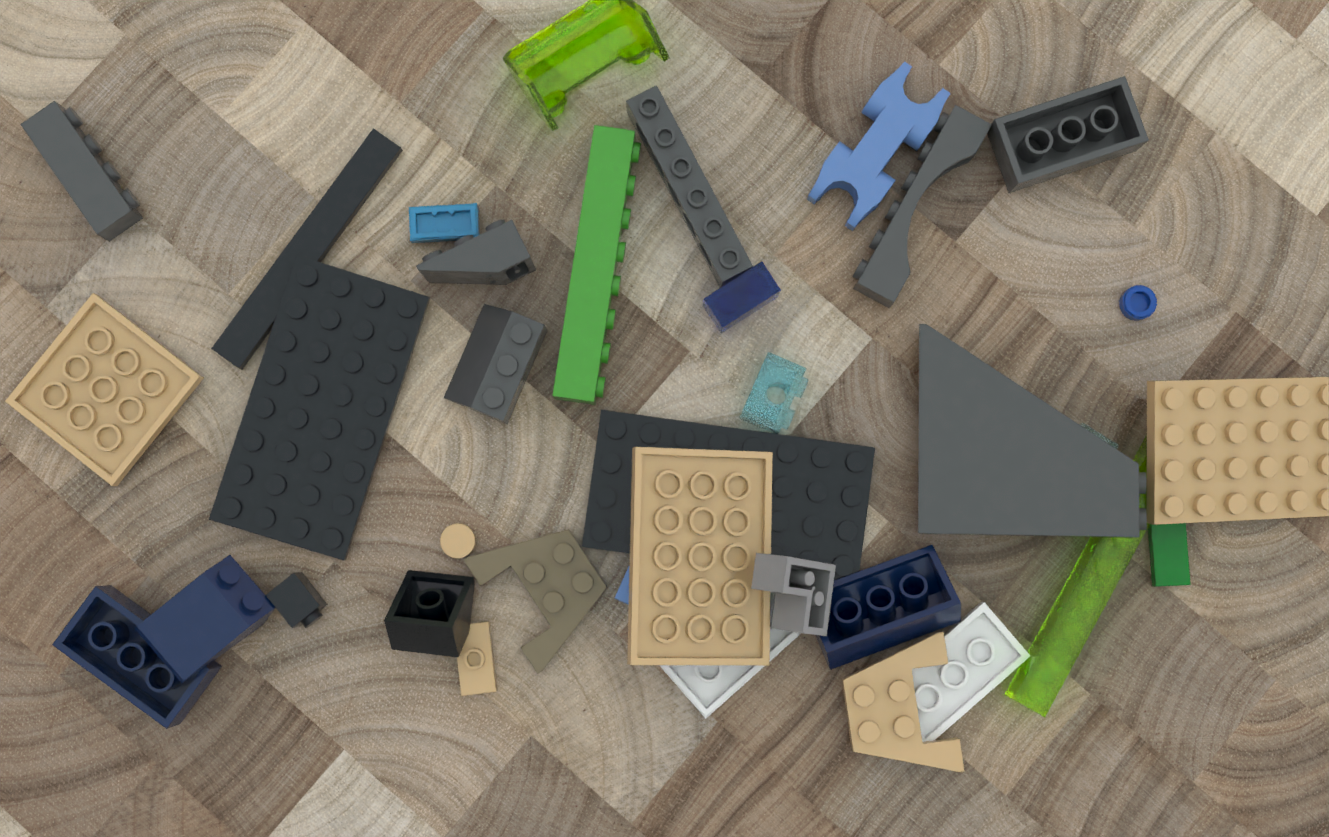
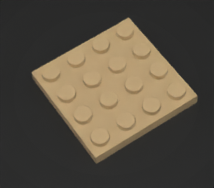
M92 293L5 402L107 483L117 487L204 377L103 298Z

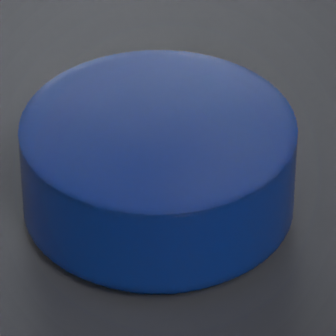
M1136 285L1127 289L1119 300L1122 314L1134 321L1143 320L1151 316L1157 306L1154 292L1143 285Z

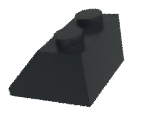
M408 570L384 619L391 649L459 657L470 631L475 586L474 577Z

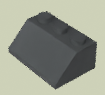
M484 304L444 399L508 425L546 336L547 329L545 325L513 311Z

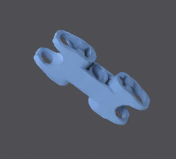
M905 61L879 85L861 113L874 121L854 151L842 142L835 146L823 163L818 179L807 197V200L815 205L830 189L840 188L846 190L853 197L854 209L845 224L851 231L878 207L896 180L883 172V169L904 142L915 151H918L938 122L942 108L951 94L942 88L928 103L917 104L910 101L904 94L903 84L912 66Z

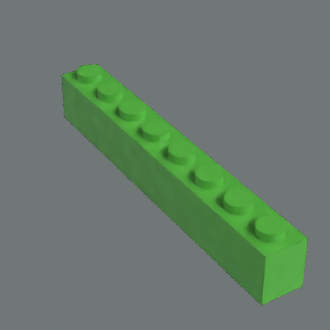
M594 125L552 395L556 400L596 405V398H603L606 377H600L602 363L608 364L611 343H605L607 329L613 330L616 310L610 309L612 296L619 295L621 276L615 275L617 262H624L626 242H620L622 229H629L631 209L625 207L627 195L634 196L636 176L631 175L632 162L639 163L641 143L636 142L634 130Z

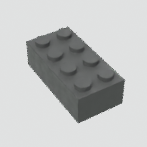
M1125 76L996 118L991 123L992 125L987 133L1008 193L1135 152L1149 141Z

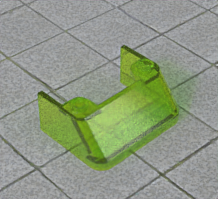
M589 0L510 49L504 55L503 61L537 115L554 131L558 129V126L553 118L564 111V106L568 101L565 95L567 92L620 59L625 63L638 65L645 62L652 52L664 62L670 59L647 10L633 0Z

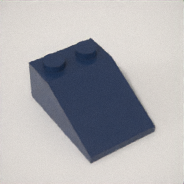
M229 555L199 575L136 626L135 630L177 679L184 683L264 625L276 607L233 557Z

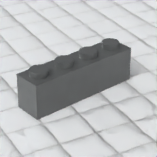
M53 101L20 124L97 235L110 242L143 219L136 209L140 206L139 201L128 188L122 189L118 183V180L121 179L120 174L109 161L104 163L99 156V153L102 151L100 145L90 134L85 136L80 128L83 125V121L71 107L65 109L56 101Z

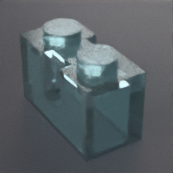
M768 352L739 419L774 434H778L781 428L787 430L795 414V410L790 409L794 396L801 398L809 379L803 377L807 368ZM770 387L783 389L785 392L784 402L781 404L772 403L767 397V389Z

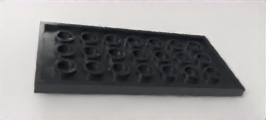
M296 255L209 520L343 561L346 560L430 297Z
M601 410L582 547L630 554L633 447L773 452L771 555L789 556L836 565L834 580L860 571L875 447Z

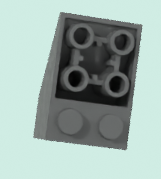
M513 220L493 222L485 228L487 232L473 237V235L464 236L454 243L455 247L443 253L441 250L433 251L422 258V263L416 265L418 271L429 283L507 285L536 271V268Z

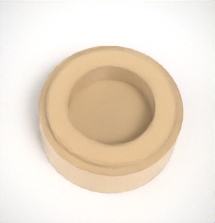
M452 524L442 532L440 545L448 556L464 558L475 549L476 535L467 525Z

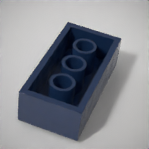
M95 586L52 645L166 729L181 724L222 666L214 660L184 683H181L135 630L136 626L151 614L113 586Z

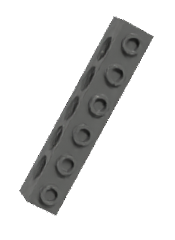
M657 85L626 100L627 114L720 289L750 275L753 265Z

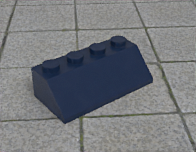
M933 545L834 580L827 636L816 635L830 670L961 622V602Z

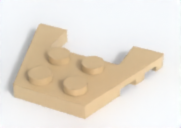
M935 632L929 635V637L911 644L885 659L876 661L842 678L853 752L964 772L959 738L922 742L912 669L948 664L944 632Z

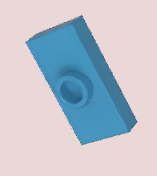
M478 204L409 207L411 243L457 241L467 235H473V237L480 235Z

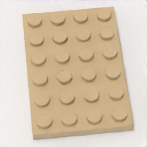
M1329 377L1147 381V523L1158 525L1329 516Z
M655 447L632 448L627 664L769 666L771 592L751 589L756 553L771 554L773 452Z

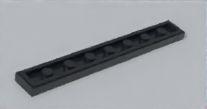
M374 128L213 345L212 350L242 370L272 330L296 255L318 262L324 259L403 150L400 146Z

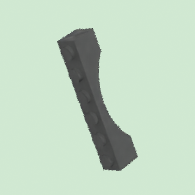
M957 105L954 106L949 115L945 112L942 113L933 129L939 133L933 144L927 141L917 160L923 162L917 173L911 170L901 189L906 191L901 203L894 200L885 216L886 219L890 220L885 232L878 229L869 245V248L874 250L869 261L861 260L852 276L858 280L853 288L854 290L887 308L893 305L911 273L907 256L908 232L911 217L919 199L938 178L971 161L992 124Z

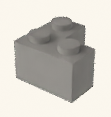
M756 553L751 589L776 592L771 628L827 636L836 565L789 556Z

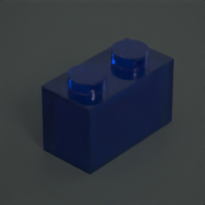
M760 262L705 297L702 306L722 334L778 298L781 289L764 263Z

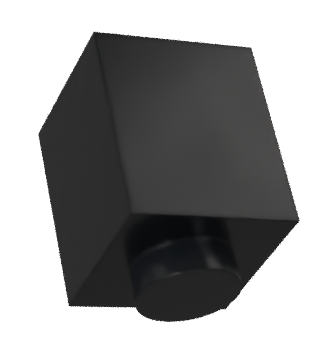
M294 572L266 594L291 628L302 625L308 628L323 616L320 610L328 605L303 572Z

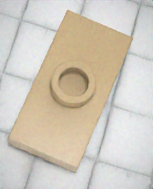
M490 621L470 623L469 634L460 656L457 657L461 696L497 691Z

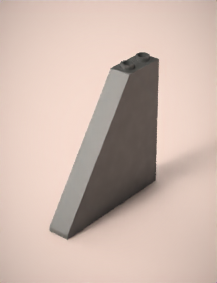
M919 324V534L1138 538L1139 530L1147 529L1146 508H1139V494H1146V472H1139V464L929 325Z

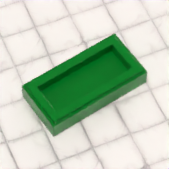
M1147 523L1152 586L1191 585L1186 523L1158 525Z

